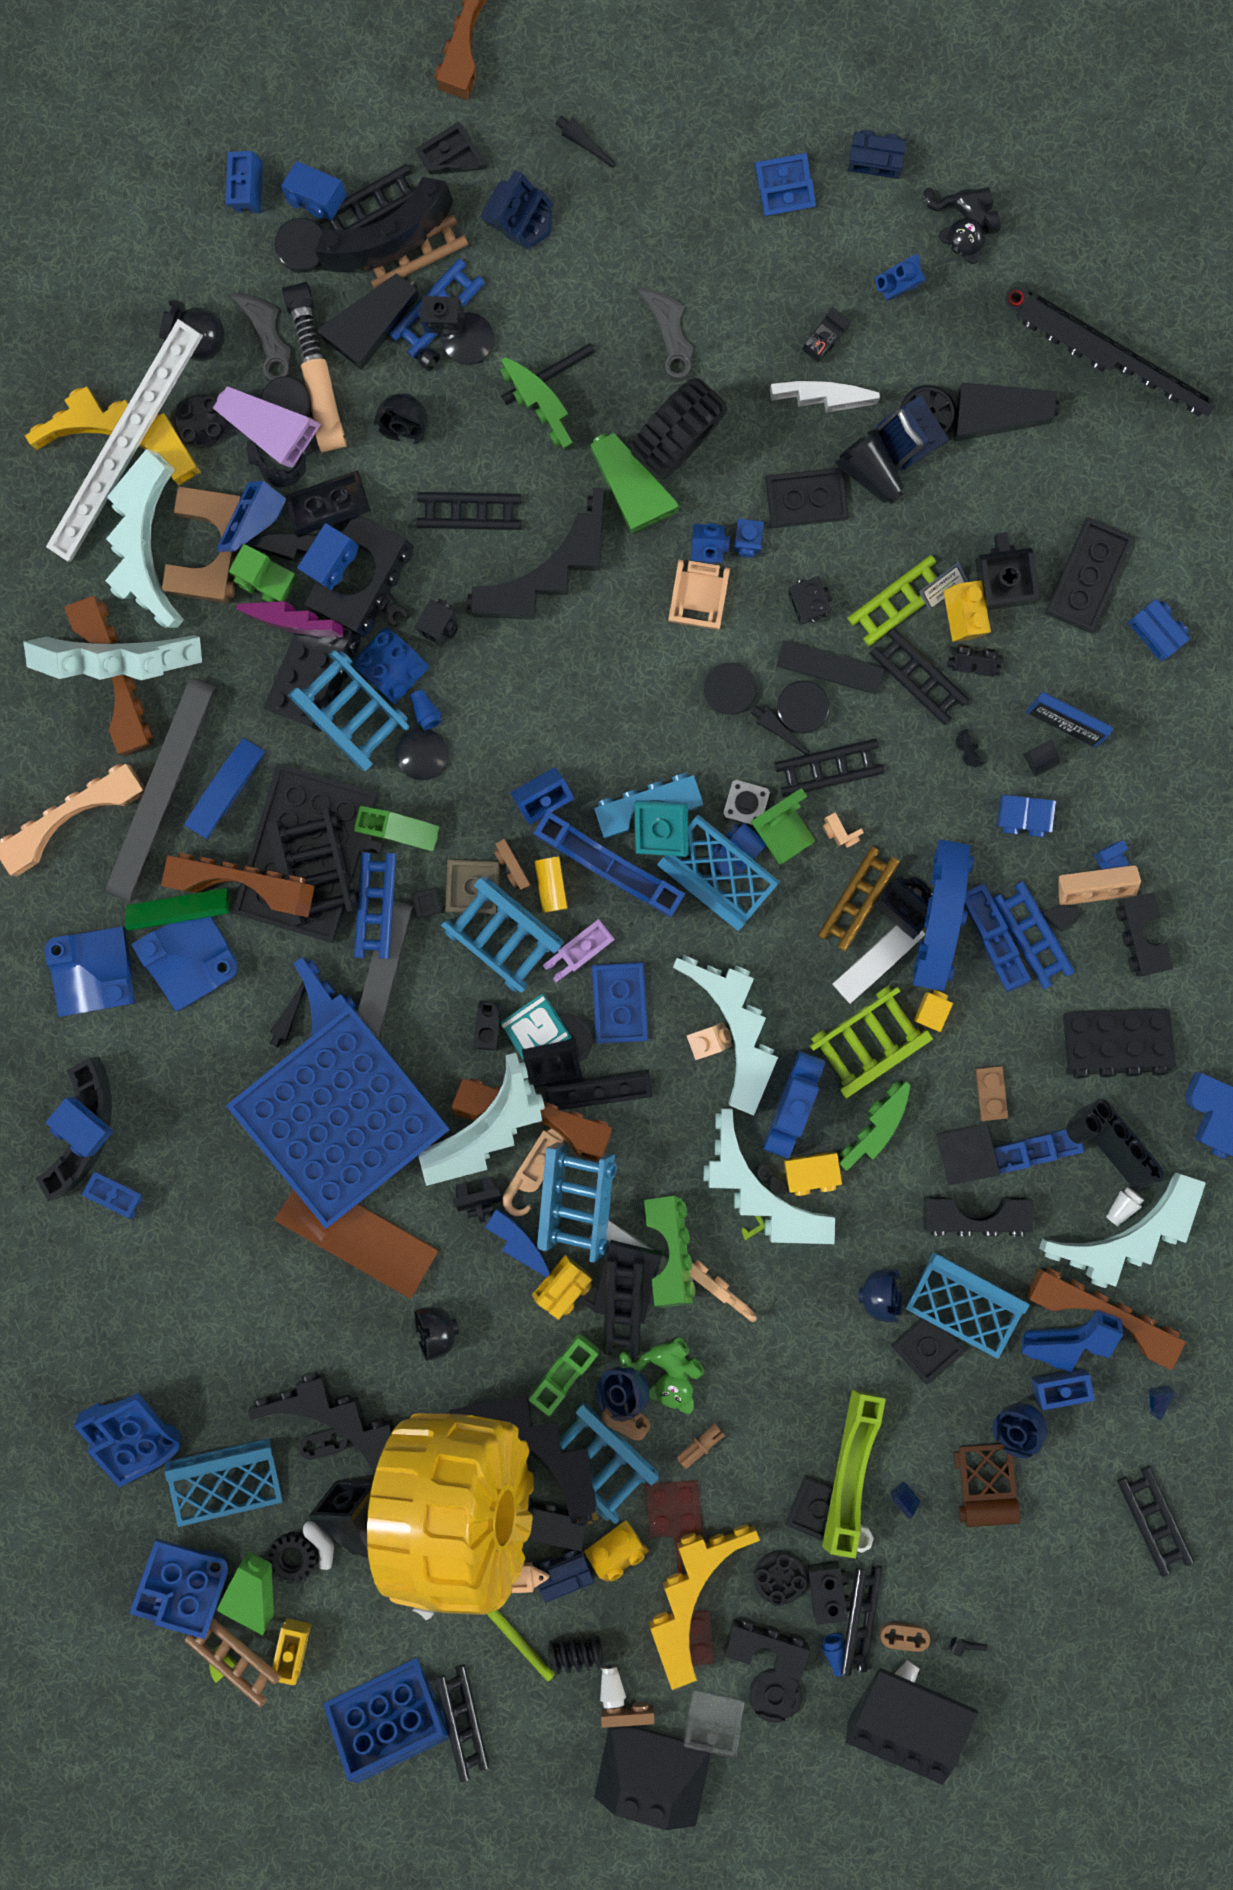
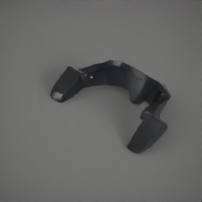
M252 440L247 441L249 464L257 465L264 480L275 487H287L296 484L306 472L305 463L307 455L313 453L310 441L293 469L290 471L280 469L278 473H273L263 464L264 460L262 455H259L255 442Z

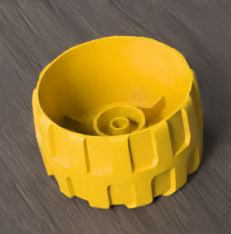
M417 1413L413 1414L409 1419L401 1421L395 1427L381 1453L372 1484L368 1508V1559L374 1583L381 1595L389 1597L396 1604L433 1612L485 1615L500 1609L511 1596L512 1585L518 1580L524 1565L525 1556L522 1548L523 1543L530 1536L533 1515L528 1511L529 1495L534 1490L533 1473L528 1471L526 1462L530 1450L526 1440L520 1441L518 1437L519 1429L511 1422L465 1414Z

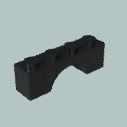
M924 1197V1229L930 1231V1235L946 1236V1231H957L956 1235L972 1236V1232H983L984 1236H999V1232H1009V1236H1025V1232H1033V1200L1030 1198L1002 1197L998 1207L991 1214L982 1218H971L963 1215L958 1210L951 1197Z

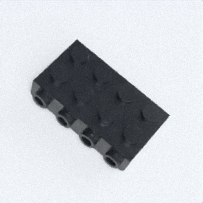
M344 627L343 637H320L294 633L264 709L322 732L287 695L294 688H299L300 690L303 688L307 689L334 662L328 655L331 651L336 650L338 653L343 651L352 660L353 656L360 649L361 637ZM343 669L314 696L315 700L313 703L319 709L322 707L326 708L341 693L340 687L342 682L348 677Z
M1170 1009L1064 1013L1063 1015L1068 1063L1066 1075H1073V1078L1076 1079L1087 1078L1089 1074H1099L1102 1078L1116 1076V1073H1126L1128 1077L1142 1075V1072H1152L1153 1076L1167 1075L1168 1071H1171L1176 1066Z

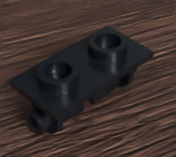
M958 644L957 648L950 647L951 655H954V657L948 658L947 667L952 668V671L970 673L972 664H977L975 674L990 677L1000 675L1001 665L997 663H1004L1002 655L998 654L999 651L990 648H984L983 652L972 650L973 647L965 644Z

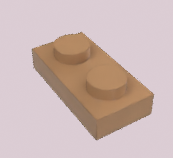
M503 839L495 845L498 850L494 851L501 865L507 864L510 870L507 877L514 888L519 886L520 890L531 886L506 840Z
M1003 1066L975 1069L981 1121L1008 1119Z
M640 1702L633 1704L632 1708H622L621 1706L601 1710L602 1728L655 1724L654 1706L648 1707V1703Z

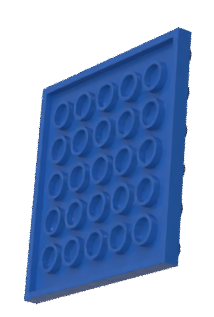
M352 1006L346 1008L226 1105L325 1229L451 1129Z

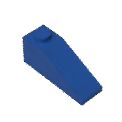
M264 481L248 482L216 550L219 552L236 551L243 544L273 524L282 514V507L286 498Z

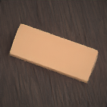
M1126 866L1060 875L1058 880L1060 905H1071L1137 896L1141 884L1138 868L1136 866Z

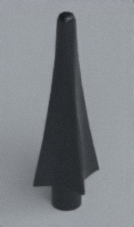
M562 115L558 118L555 124L562 129L563 137L589 151L610 167H615V162L600 149L574 117L570 121Z
M756 705L750 712L758 719L756 721L757 724L776 734L804 755L810 753L787 730L769 708L764 711Z
M304 982L301 983L292 1001L270 1030V1033L274 1035L269 1044L277 1048L280 1047L283 1039H288L298 1006L306 989Z

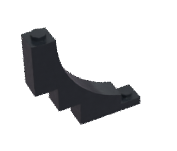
M593 487V496L588 495L587 511H591L592 514L577 513L574 524L566 539L554 554L538 568L513 581L492 586L472 587V594L467 595V610H471L472 616L535 620L536 594L568 595L569 570L600 571L604 488Z
M527 1396L449 1410V1414L473 1415L511 1422L519 1429L518 1437L520 1441H527L530 1450L529 1454L542 1463L559 1484L567 1503L572 1524L577 1523V1526L591 1525L594 1520H599L588 1449L563 1453L561 1434L557 1422L533 1426L531 1407Z

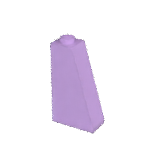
M228 386L219 394L217 402L213 407L214 410L280 464L293 468L321 426L318 421Z

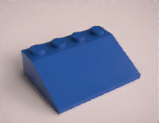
M418 1658L323 1703L347 1781L360 1783L450 1739L443 1710Z

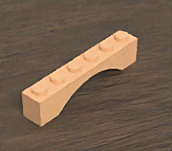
M122 763L113 766L108 771L109 775L102 779L98 777L90 781L86 785L87 789L81 793L74 792L64 799L65 803L61 806H53L42 813L44 817L36 822L31 820L21 826L22 831L16 835L10 834L0 840V860L11 876H19L39 863L42 852L50 837L72 816L97 806H127L140 798L144 793L145 786L132 766L128 764L123 765Z

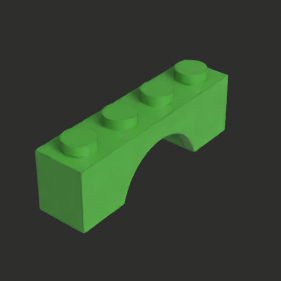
M676 1196L644 1200L647 1227L654 1228L663 1234L669 1246V1260L665 1269L652 1279L654 1306L665 1308L693 1304L692 1297L695 1296V1287L693 1281L690 1280L689 1271L692 1270V1259L687 1251L690 1236L684 1222V1218L687 1216L686 1204L682 1202V1198Z

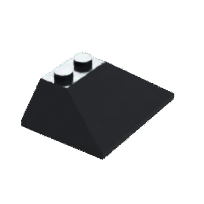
M636 1726L609 1727L594 1798L612 1814L621 1818L663 1830L694 1827L697 1824L712 1747Z

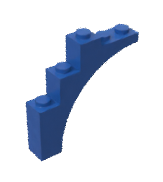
M301 957L293 963L304 982L310 1000L312 1015L311 1037L349 1006H352L355 1011L359 1008L350 995L346 997L344 994H340L336 998L332 996L335 990L327 980L323 982L317 973L320 972V969L313 959L307 960L306 957Z

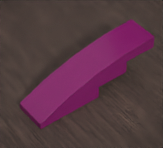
M285 601L237 604V610L272 627L311 636L343 637V626L334 620H320V617L310 611H296V608Z

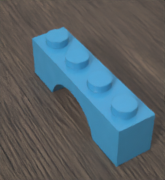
M687 773L672 777L673 782L663 785L662 781L655 782L647 786V791L638 793V790L635 789L623 793L622 799L613 801L611 797L597 802L598 807H595L594 810L603 838L607 839L629 831L630 820L635 812L634 802L637 800L687 803L688 811L703 807L704 804L694 775L688 777Z

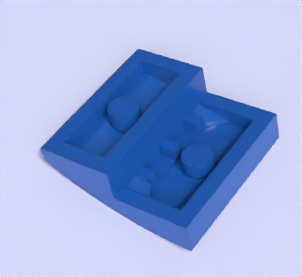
M807 153L754 163L764 216L816 207Z

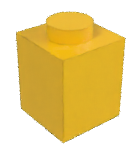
M934 990L932 994L926 992L913 1021L941 1032L953 1003L947 1001L948 995Z

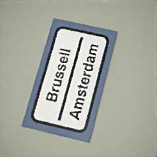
M957 562L919 591L928 610H930L945 599L944 590L958 583H965L968 579L960 563Z

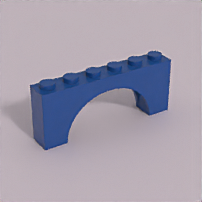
M549 811L546 812L533 833L539 840L669 918L672 917L685 893L667 882L652 876L609 851Z

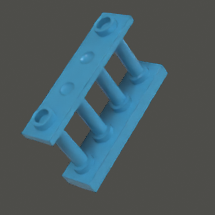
M334 650L328 654L334 662L307 689L303 688L300 690L299 688H294L287 696L362 771H366L373 764L369 760L371 757L370 753L397 726L401 730H407L410 727L406 723L408 718L398 708L393 710L350 666L352 660L343 651L338 653ZM343 669L353 681L326 708L322 707L319 709L313 703L315 700L314 696ZM361 688L372 700L345 727L341 726L338 729L331 722L334 719L333 715ZM380 707L390 719L363 746L359 745L356 747L350 741L352 734Z
M484 875L474 884V887L478 889V895L458 920L454 923L451 919H448L441 926L446 929L445 934L454 941L459 940L506 980L505 984L511 990L522 993L529 986L523 979L542 956L550 951L555 954L565 942ZM491 900L498 906V912L474 940L463 929L486 901L489 902ZM511 917L518 923V929L497 955L493 956L483 946L506 918L509 919ZM532 934L539 940L537 942L538 946L514 973L503 962L526 935Z
M557 1142L546 1148L537 1249L548 1251L559 1242L590 1249L589 1262H596L606 1255L609 1248L607 1230L612 1180L617 1170L616 1163H614L615 1154L610 1153L599 1159V1162L568 1156V1153H566L567 1144ZM565 1167L598 1173L597 1188L567 1182L564 1178ZM567 1192L596 1199L594 1213L564 1207L562 1204V1193ZM564 1217L593 1224L592 1239L561 1232V1229H559L560 1218Z
M583 1400L576 1407L575 1413L578 1415L576 1422L561 1436L562 1449L564 1450L584 1427L588 1428L590 1426L597 1433L595 1435L596 1439L586 1448L588 1449L590 1459L603 1446L609 1445L616 1451L614 1453L615 1457L593 1479L599 1515L606 1521L611 1520L616 1524L619 1521V1513L615 1509L641 1482L645 1483L647 1481L652 1486L659 1479V1472L615 1430L606 1426L602 1422L601 1417ZM628 1463L634 1469V1475L606 1502L596 1491L622 1464L626 1465Z

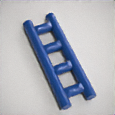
M458 258L424 296L450 297L444 289L455 279L465 288L459 295L464 307L481 289L485 281L480 276L471 281L462 272L466 264ZM422 298L388 334L395 342L402 336L411 344L412 347L408 350V354L414 359L439 334L425 332L419 339L409 329L417 318L420 317Z
M361 853L354 957L365 958V950L379 951V959H389L397 854L386 853V860L383 862L371 861L372 853ZM371 872H385L384 888L370 887ZM369 898H383L382 914L368 913ZM367 924H381L380 940H366Z
M1022 881L1015 885L1017 894L1006 900L1003 899L1001 894L992 899L1043 989H1046L1053 985L1049 979L1050 976L1063 970L1066 976H1069L1075 970L1027 886ZM1024 902L1031 916L1017 923L1010 909ZM1037 925L1044 938L1030 946L1023 932ZM1050 947L1057 961L1043 968L1036 954Z

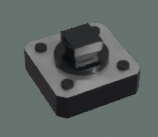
M733 781L724 808V817L753 826L751 821L765 812L770 794L769 790L743 781Z

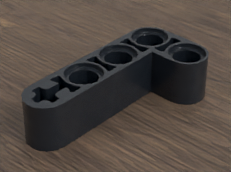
M1098 1099L1081 1108L1067 1124V1134L1074 1143L1081 1144L1092 1138L1134 1190H1145L1163 1180L1164 1173L1159 1163L1107 1100Z

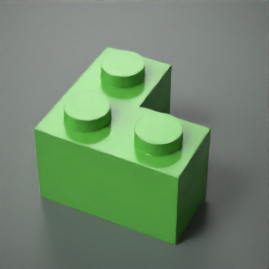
M243 544L229 570L235 577L234 582L240 588L253 594L254 590L263 594L261 599L266 602H286L299 579L295 573L272 562L268 556L246 544Z

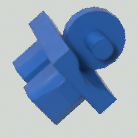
M913 255L875 277L877 289L879 292L884 293L885 300L894 299L908 290L917 288L920 283L926 281L920 269L919 255Z

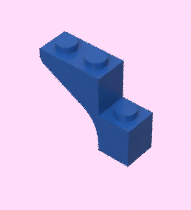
M1097 1310L1086 1324L1077 1328L1028 1330L1022 1337V1353L1032 1359H1039L1049 1363L1057 1369L1071 1372L1084 1349L1089 1350L1094 1355L1111 1357L1123 1336L1122 1319Z

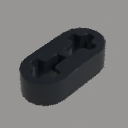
M329 1428L305 1436L300 1442L299 1451L306 1459H317L341 1452L345 1449L349 1440L337 1430ZM333 1433H337L338 1437H343L340 1446H337L335 1442L327 1444L326 1441L333 1438ZM308 1440H311L313 1444L322 1443V1446H318L315 1449V1453H312L310 1449H305Z

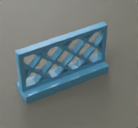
M697 815L688 826V846H690L691 858L683 859L680 856L665 855L657 865L739 931L780 881L702 817ZM697 824L706 831L707 840H694L693 828ZM708 844L709 857L697 858L695 845ZM713 844L725 846L727 856L714 857ZM742 860L747 864L748 873L735 874L733 861ZM728 861L730 874L717 875L715 862ZM710 862L712 875H702L698 871L697 863ZM763 877L770 883V886L766 890H755L754 878ZM749 878L750 891H737L736 879ZM731 879L732 892H723L719 889L718 880ZM756 895H761L759 899L756 900ZM738 896H751L752 907L749 911H746L739 905Z
M932 1252L928 1260L929 1263L911 1294L905 1309L999 1359L1023 1313H1026L1030 1304L939 1254ZM932 1270L941 1274L944 1285L930 1289L927 1279ZM946 1277L954 1282L947 1283ZM924 1285H925L926 1290H925V1291H921L922 1288H923ZM962 1285L965 1288L967 1297L953 1301L949 1288ZM946 1289L949 1303L935 1307L931 1293ZM969 1290L975 1292L976 1295L971 1296ZM928 1294L932 1308L920 1311L913 1307L918 1297ZM981 1297L986 1298L990 1310L976 1314L972 1300ZM969 1301L973 1315L958 1319L955 1305ZM993 1303L1001 1307L994 1308ZM951 1307L955 1320L948 1323L941 1322L937 1311ZM1008 1310L1014 1313L1009 1324L999 1326L996 1312ZM933 1312L935 1318L928 1315V1313ZM992 1314L996 1327L981 1331L978 1318ZM974 1319L978 1333L969 1336L963 1334L960 1323ZM957 1325L958 1331L950 1326ZM1006 1329L1002 1336L1001 1330ZM994 1332L998 1333L1000 1342L995 1351L986 1346L983 1336ZM980 1337L981 1343L974 1339Z
M270 1438L167 1461L165 1464L166 1481L169 1484L178 1527L283 1502ZM268 1460L270 1468L265 1476L253 1470L257 1462ZM238 1467L245 1471L239 1482L226 1476L231 1468ZM212 1473L219 1477L212 1488L200 1482L205 1474ZM249 1474L261 1480L254 1491L242 1485ZM185 1479L191 1482L192 1486L184 1494L176 1489L174 1481ZM223 1480L234 1486L228 1497L216 1491ZM266 1483L274 1488L276 1496L264 1498L258 1492ZM196 1486L208 1492L202 1503L189 1497ZM238 1489L250 1495L246 1503L238 1504L232 1500ZM212 1495L224 1502L220 1509L212 1510L205 1506ZM185 1502L198 1508L194 1515L182 1518L181 1508Z

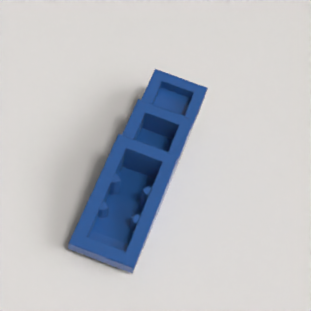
M243 738L216 774L184 826L209 839L220 819L225 817L237 795L239 796L266 751Z
M985 884L966 891L964 905L1006 993L1030 983L1031 978L1019 958L1020 953L1010 937L1008 927Z
M1066 1128L994 1146L1001 1173L1031 1167V1165L1050 1162L1061 1157L1085 1152L1083 1143H1074L1069 1138Z

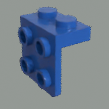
M388 627L384 628L352 663L394 705L430 668L408 644Z

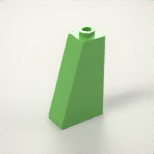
M605 433L593 440L594 443L590 444L591 452L631 534L678 512L679 506L654 476L631 455V451L615 433L609 436Z

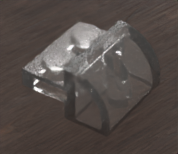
M692 1690L684 1729L683 1746L736 1758L745 1701Z

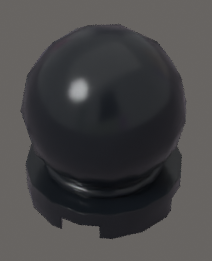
M171 299L168 302L172 306L170 312L164 311L159 338L164 339L165 342L179 319L203 335L190 359L206 361L214 358L221 351L225 342V330L221 320L214 312L206 308L193 307L186 310L185 304L182 301Z

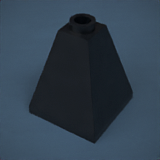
M337 1480L316 1505L309 1517L311 1521L350 1553L368 1557L367 1521L373 1481Z

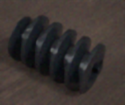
M592 1635L590 1636L589 1644H586L584 1638L580 1637L578 1645H575L573 1638H570L568 1646H565L563 1640L559 1639L556 1648L552 1640L548 1642L550 1671L553 1667L557 1675L561 1674L562 1666H564L567 1673H571L573 1665L577 1672L582 1671L583 1664H585L588 1671H592L594 1663H596L598 1670L603 1668L601 1638L599 1643H597Z

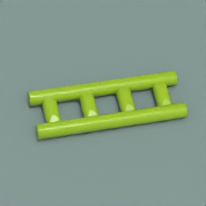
M929 555L847 617L852 626L860 621L869 633L863 638L868 647L925 605L921 595L918 596L909 583L921 574L929 584L937 578L931 570V567L936 564L932 555ZM901 590L910 603L900 611H897L889 599ZM881 606L889 619L876 627L868 614Z

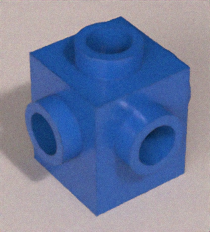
M714 523L706 525L693 524L691 561L723 563V552H729L730 538L725 536V526Z

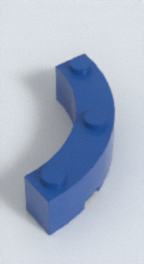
M939 839L933 859L931 884L934 885V890L928 902L925 928L927 929L924 941L920 942L913 969L914 986L944 991L947 981H952L954 966L951 965L960 926H965L967 919V910H964L968 874L972 871L974 856H970V845Z

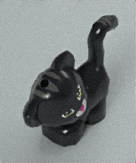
M932 188L924 190L923 199L927 208L938 212L947 206L953 205L964 216V219L957 220L951 227L944 228L938 237L940 241L948 244L954 253L964 257L971 265L977 263L980 260L981 249L985 243L983 229L989 234H995L1001 230L998 212H987L993 206L990 188L961 190L955 194L947 195L939 201L934 199Z

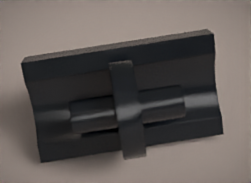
M493 1177L479 1180L482 1192L472 1194L470 1183L456 1185V1198L453 1199V1203L457 1211L467 1210L468 1218L478 1216L480 1223L486 1222L485 1214L494 1212V1207L490 1204L503 1202L502 1192L497 1187Z

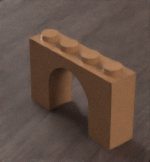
M178 487L174 513L179 518L204 521L215 525L219 529L222 538L241 497ZM237 550L220 552L211 564L202 568H188L166 564L162 591L168 595L228 604L229 597L233 598L236 585L235 582H232L233 575L229 570L237 557Z

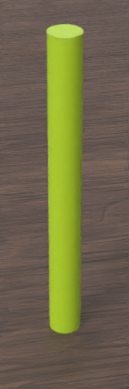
M496 1610L487 1614L547 1682L550 1681L555 1673L552 1670L550 1671L547 1664L500 1612Z

